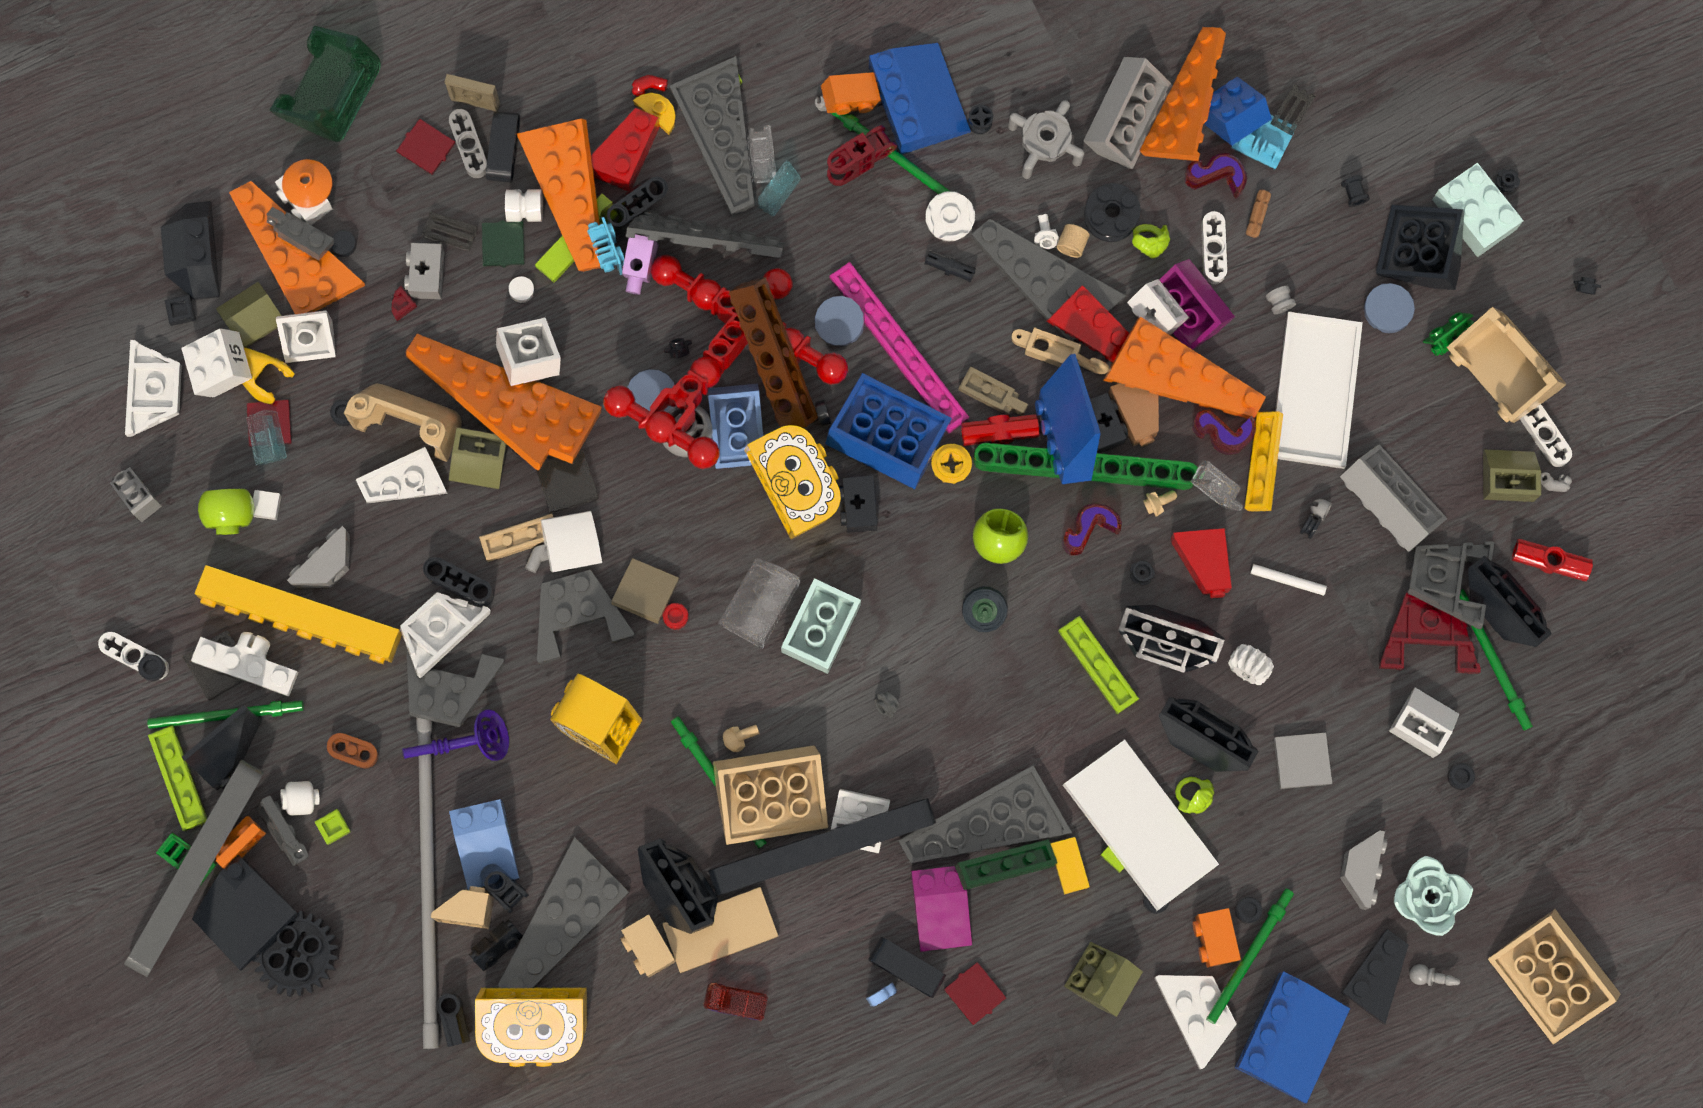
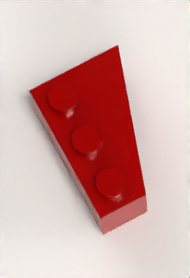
M635 108L591 155L594 178L626 191L632 189L660 128L659 118Z

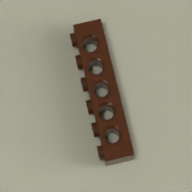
M766 277L741 283L729 291L731 303L735 307L740 327L744 331L748 342L749 351L753 355L758 374L766 389L767 398L771 402L776 422L780 428L788 425L801 428L807 427L818 416Z

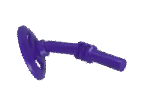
M484 710L476 717L474 725L475 735L451 740L443 738V741L438 739L437 742L432 740L430 744L403 748L402 753L404 759L427 754H434L436 756L438 752L440 755L444 751L447 754L449 750L478 744L485 757L492 761H498L503 759L508 752V731L504 721L495 711ZM486 717L490 719V721L482 722L481 719ZM495 728H497V730H498L499 737H500V743H497V742H496V741L498 740V734H497V731L495 730ZM494 750L497 752L494 755L488 753Z

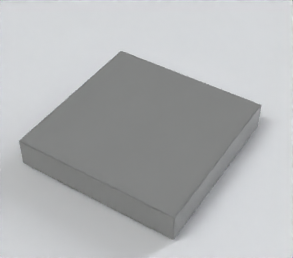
M1326 733L1274 738L1280 789L1332 784Z

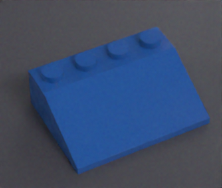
M938 43L892 48L869 56V69L871 73L874 72L881 102L900 154L971 132Z
M1070 354L1040 389L1039 400L1035 401L1036 413L1041 415L1042 433L1047 435L1048 453L1054 457V473L1059 475L1061 484L1092 480L1101 434L1076 354Z
M862 373L830 427L825 444L916 489L952 418Z
M1284 971L1278 973L1235 1068L1307 1104L1350 1008Z

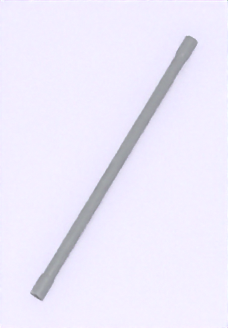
M416 717L418 746L430 744L432 721ZM427 754L418 756L424 1001L423 1049L439 1048V1025L437 1022L435 920L431 918V914L435 910L432 755Z

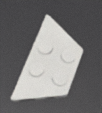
M130 340L125 435L127 437H132L179 415L182 365L153 349L139 344L135 340Z
M437 592L400 625V630L417 676L419 678L423 677L490 615V609L485 606L480 608L469 605L468 601L452 599L448 595Z
M1158 975L1154 977L1199 1069H1203L1236 1026V1022L1227 1005L1215 1024L1206 1020L1221 995L1213 976Z

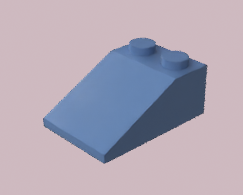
M758 384L708 388L710 417L713 428L712 437L720 449V456L715 464L716 469L751 466L752 464L744 449L747 444L763 437Z
M500 799L449 811L468 890L470 886L485 887L480 879L482 869L490 864L498 865L512 879H520L504 803ZM492 875L488 883H496L500 875Z

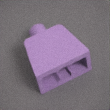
M635 234V238L628 239L622 270L624 277L628 278L626 292L640 295L642 283H650L651 266L654 259H656L658 243L648 240L646 236ZM642 264V268L639 271H634L636 265Z

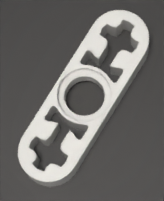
M1213 211L1204 216L1201 224L1203 276L1207 282L1218 284L1224 280L1227 274L1226 229L1223 215ZM1211 219H1215V223L1219 225L1215 229V235L1211 236L1212 226L1207 224ZM1210 242H1217L1221 246V251L1213 254L1209 252L1207 245ZM1213 260H1218L1216 267L1218 271H1221L1217 277H1214V274L1209 272L1213 267Z
M1540 404L1535 408L1537 413L1534 417L1525 415L1520 420L1547 461L1552 466L1562 467L1571 459L1572 450ZM1540 419L1544 421L1539 423L1535 428L1533 427V425ZM1542 427L1548 428L1552 433L1551 439L1543 440L1539 436V429ZM1556 439L1558 443L1548 449L1547 446ZM1556 450L1564 452L1562 459L1554 457Z
M115 632L104 633L98 643L100 650L104 654L138 671L139 662L143 657L150 654L157 655ZM116 638L115 643L123 647L121 652L115 648H110L108 651L109 647L106 645V642L108 640L113 641ZM132 649H138L141 653L140 659L135 663H130L127 659V654ZM159 656L161 659H163L166 665V672L164 676L161 678L163 679L167 676L169 672V664L164 658Z

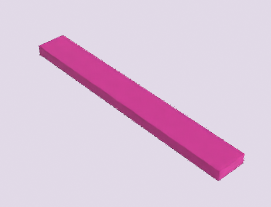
M848 262L831 274L830 279L844 297L851 298L861 307L865 316L864 324L926 405L952 418L946 431L951 433L961 423L969 420L967 413L851 262Z

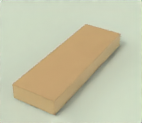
M553 514L480 536L487 562L544 544L541 520L553 518Z

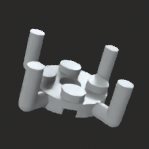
M1063 100L1055 112L1035 113L1028 119L1017 113L1010 115L1009 130L1015 131L1018 126L1023 128L1022 145L1030 154L1023 166V178L1029 179L1032 176L1033 168L1038 159L1053 162L1066 152L1073 155L1072 164L1074 166L1082 164L1084 151L1071 143L1072 132L1066 119L1070 108V103L1067 100ZM1044 130L1051 131L1054 138L1050 141H1045L1040 137V133Z

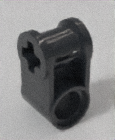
M490 864L482 869L480 879L485 888L510 914L513 912V907L523 897L527 898L529 896L528 892L498 865ZM492 875H500L496 883H488Z

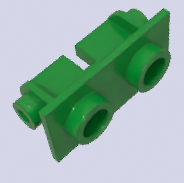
M1458 312L1448 319L1449 322L1443 327L1440 326L1433 329L1423 343L1433 345L1431 351L1435 356L1439 354L1444 355L1449 351L1447 347L1453 342L1452 337L1455 336L1457 339L1474 324L1472 320H1469L1473 317V314Z

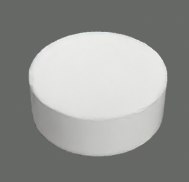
M522 276L514 278L509 284L511 298L518 303L529 301L534 294V286L531 280Z

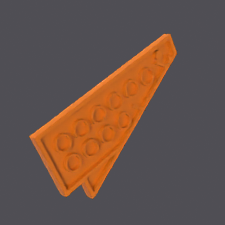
M416 334L406 350V357L536 470H540L548 455L572 464L601 414V406L536 380L511 386L503 367L419 334Z

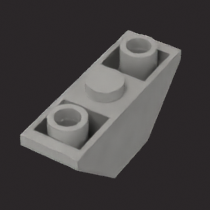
M130 467L125 471L119 472L114 477V480L110 482L131 513L141 522L162 507Z
M343 526L340 529L336 528L331 531L326 537L327 541L320 548H314L308 555L309 559L302 566L297 565L290 572V578L287 581L295 589L331 588L349 571L350 534Z
M1385 831L1374 833L1344 854L1340 879L1360 909L1363 910L1371 908V905H1375L1378 890L1374 889L1376 879L1379 880L1382 873V864H1379L1380 855L1385 853L1387 847V839H1384Z

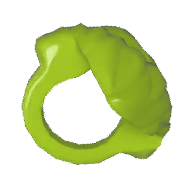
M1150 224L1135 227L1133 230V245L1151 259L1158 257L1167 249L1170 242L1167 226L1163 225L1161 229ZM1145 231L1152 232L1157 237L1145 238L1139 233Z
M1187 777L1181 780L1175 790L1176 798L1180 802L1178 809L1184 813L1199 814L1204 812L1213 802L1214 787L1209 779L1201 780L1197 777ZM1194 782L1201 789L1195 793L1190 801L1182 797L1181 788L1186 783Z

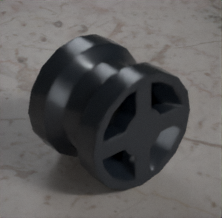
M979 104L974 106L969 112L968 125L970 130L976 134H985L991 129L993 122L992 110L986 105Z

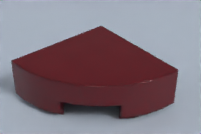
M402 286L395 291L392 299V313L396 321H399L417 307Z

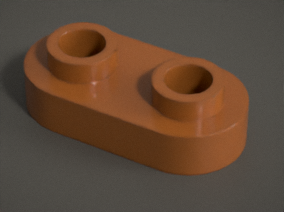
M337 733L332 735L327 742L328 753L333 758L366 769L374 766L378 760L376 747L367 741L347 734ZM340 743H345V750L339 752L337 746ZM368 751L370 757L367 760H362V753Z

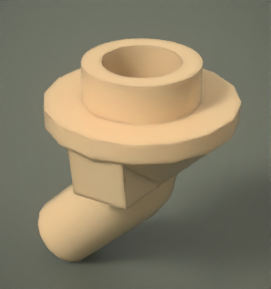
M1173 490L1159 497L1156 492L1147 493V499L1143 500L1148 513H1154L1157 517L1164 512L1162 506L1175 500L1177 494Z
M757 725L742 730L739 727H731L725 730L723 733L725 746L733 752L742 751L745 747V739L759 735Z

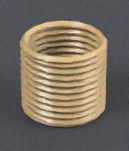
M1067 224L1064 226L1056 247L1067 256L1081 257L1090 235L1087 230L1080 226Z

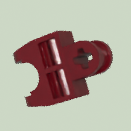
M883 125L873 128L866 135L862 132L831 152L828 156L827 178L829 182L835 186H842L872 169L875 162L890 155L897 148L895 142L890 141ZM839 157L835 162L831 164L833 158ZM831 172L834 174L844 173L845 177L841 180H835L832 178Z

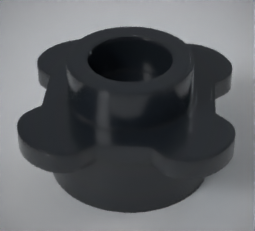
M1581 277L1580 281L1573 282L1577 284L1575 291L1595 295L1597 288H1601V285L1595 284L1596 279Z
M684 338L673 339L669 342V346L664 349V352L670 353V357L674 359L687 356L690 353L688 346L692 344V340L684 341Z

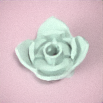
M1424 856L1411 866L1406 880L1396 889L1394 904L1402 916L1415 921L1427 933L1443 936L1452 929L1455 923V914L1464 909L1469 903L1473 888L1463 877L1446 873L1443 865L1438 860ZM1427 890H1430V893H1434L1436 899L1432 900V904L1425 899Z

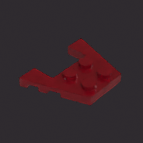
M1406 593L1379 663V669H1404V644L1455 646V673H1481L1480 665L1477 663L1474 654L1473 643L1470 641L1466 629L1467 624Z

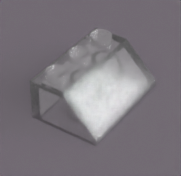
M756 558L718 625L763 649L800 585V577L778 565Z

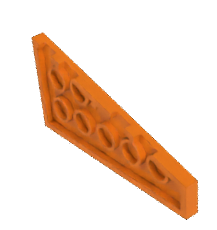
M1202 27L1139 150L1144 156L1199 161L1200 153L1197 150L1199 143L1203 142L1204 134L1202 133V127L1208 119L1210 102L1214 91L1211 85L1213 79L1217 77L1216 62L1221 57L1226 35L1221 28Z
M577 119L518 133V139L578 271L584 272L600 268L598 255L595 254V251L603 248V246L593 248L592 244L594 243L591 242L587 232L589 224L597 222L600 225L586 120Z
M252 181L229 192L295 314L316 312L365 286L364 282L330 251H327L320 260H317L279 238L278 233L273 230L274 226L267 223L266 214L272 207L282 211L284 215L286 212Z
M1139 317L1103 380L1111 383L1114 381L1125 384L1126 387L1144 389L1149 391V393L1183 402L1197 403L1205 408L1212 407L1223 410L1224 413L1251 420L1256 417L1266 396L1142 317Z

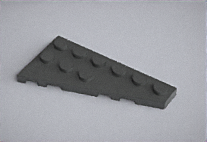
M735 56L669 86L731 216L754 207L737 57Z
M645 210L637 215L627 227L626 237L635 238V233L644 234L651 241L663 240L666 237L670 238L669 241L674 244L711 249L713 245L718 244L722 245L726 251L735 252V250L747 248L746 251L750 254L781 258L785 243L780 242V239L774 236L761 238L755 236L756 234L751 231L733 232L727 226L718 225L715 228L707 226L706 222L700 220H693L692 222L683 221V218L677 215L659 216L658 212L653 210Z
M991 219L971 234V238L1046 320L1082 285L1108 312L1126 298V295ZM1051 325L1062 338L1073 342L1077 340L1064 333L1065 331L1057 326Z
M1034 765L939 817L936 819V824L916 830L898 840V843L910 864L1068 835L1072 832Z
M575 837L498 984L500 988H534L629 894L623 885Z

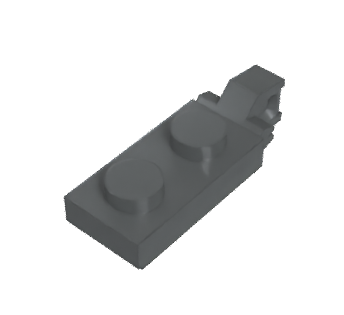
M273 207L266 214L267 223L274 226L273 230L278 233L279 238L317 260H320L334 244V238L293 214L291 215L287 212L284 215L282 211Z
M270 795L263 798L257 806V811L281 852L284 851L293 866L305 861L308 858L304 844H300L296 840L295 831L291 824L285 822L278 802L273 801Z

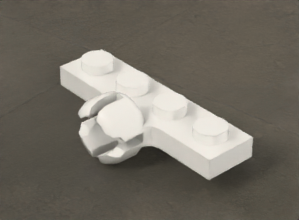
M251 632L241 633L238 643L234 647H228L200 637L191 659L193 663L286 696L290 695L298 672L293 669L268 661L266 655L270 642L262 636H254Z

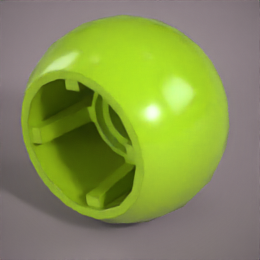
M247 489L204 491L198 503V514L202 524L207 529H216V535L239 534V527L249 526L254 517V501Z
M1006 509L990 510L984 513L975 524L973 529L974 546L977 552L990 562L1004 564L1014 561L1024 552L1028 543L1026 524L1018 514Z

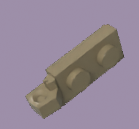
M973 367L969 368L958 389L968 396L1008 415L1012 411L1023 416L1028 408L1027 403L1018 399L1020 394L1016 393L1014 388Z

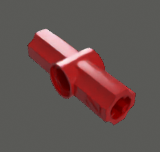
M997 415L983 421L961 423L962 441L964 446L982 443L1004 445L1017 439L1039 437L1037 415L1017 417Z
M1517 539L1512 553V561L1539 568L1548 574L1557 573L1585 582L1588 580L1593 567L1592 559L1565 552L1560 547H1547L1522 539ZM1547 556H1554L1557 560V565L1550 564Z

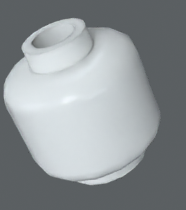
M309 781L288 782L285 785V789H281L280 792L282 810H286L287 814L292 816L311 814L314 810V805H319V790L313 789V785Z

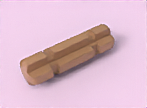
M1259 190L1257 193L1256 202L1249 220L1250 223L1246 230V235L1257 238L1260 234L1268 207L1267 204L1271 197L1269 191Z

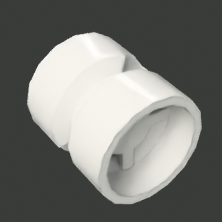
M520 189L506 190V221L521 222L523 218H526L528 222H542V189H528L525 193H522Z

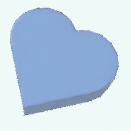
M892 982L866 999L870 1006L874 1007L897 993V989Z

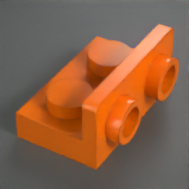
M246 816L229 833L216 856V862L222 868H225L237 855L243 858L267 833L249 816Z

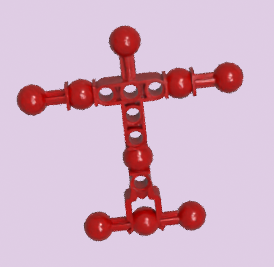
M668 254L660 255L654 259L650 273L653 279L663 286L676 284L687 291V301H693L700 309L711 310V314L717 315L718 319L724 322L725 325L710 342L709 350L703 352V357H699L692 363L687 375L682 377L672 388H665L660 392L650 406V411L637 404L633 392L621 385L613 386L606 392L603 405L611 416L617 418L629 416L638 421L639 429L645 428L648 437L652 441L657 443L668 442L669 447L675 444L687 451V456L695 467L700 469L711 468L717 463L720 456V449L717 443L712 438L706 436L695 439L685 432L695 422V409L700 404L702 395H706L708 388H712L719 382L724 370L733 363L748 342L744 331L740 327L735 307L731 303L729 291L725 287L721 288L715 280L704 279V274L702 273L695 279L682 271L680 262L674 256ZM775 268L770 269L764 274L763 278L766 277L775 300L783 299L789 295L793 287V281L787 271ZM783 322L798 364L801 360H804L816 367L819 378L827 384H838L845 379L848 373V364L842 355L834 352L823 355L810 347L811 337L807 336L805 338L798 329L786 328V323ZM693 389V390H695V391H693V392H688V391H686V390ZM668 406H676L679 409L686 410L678 422L670 413L664 411Z

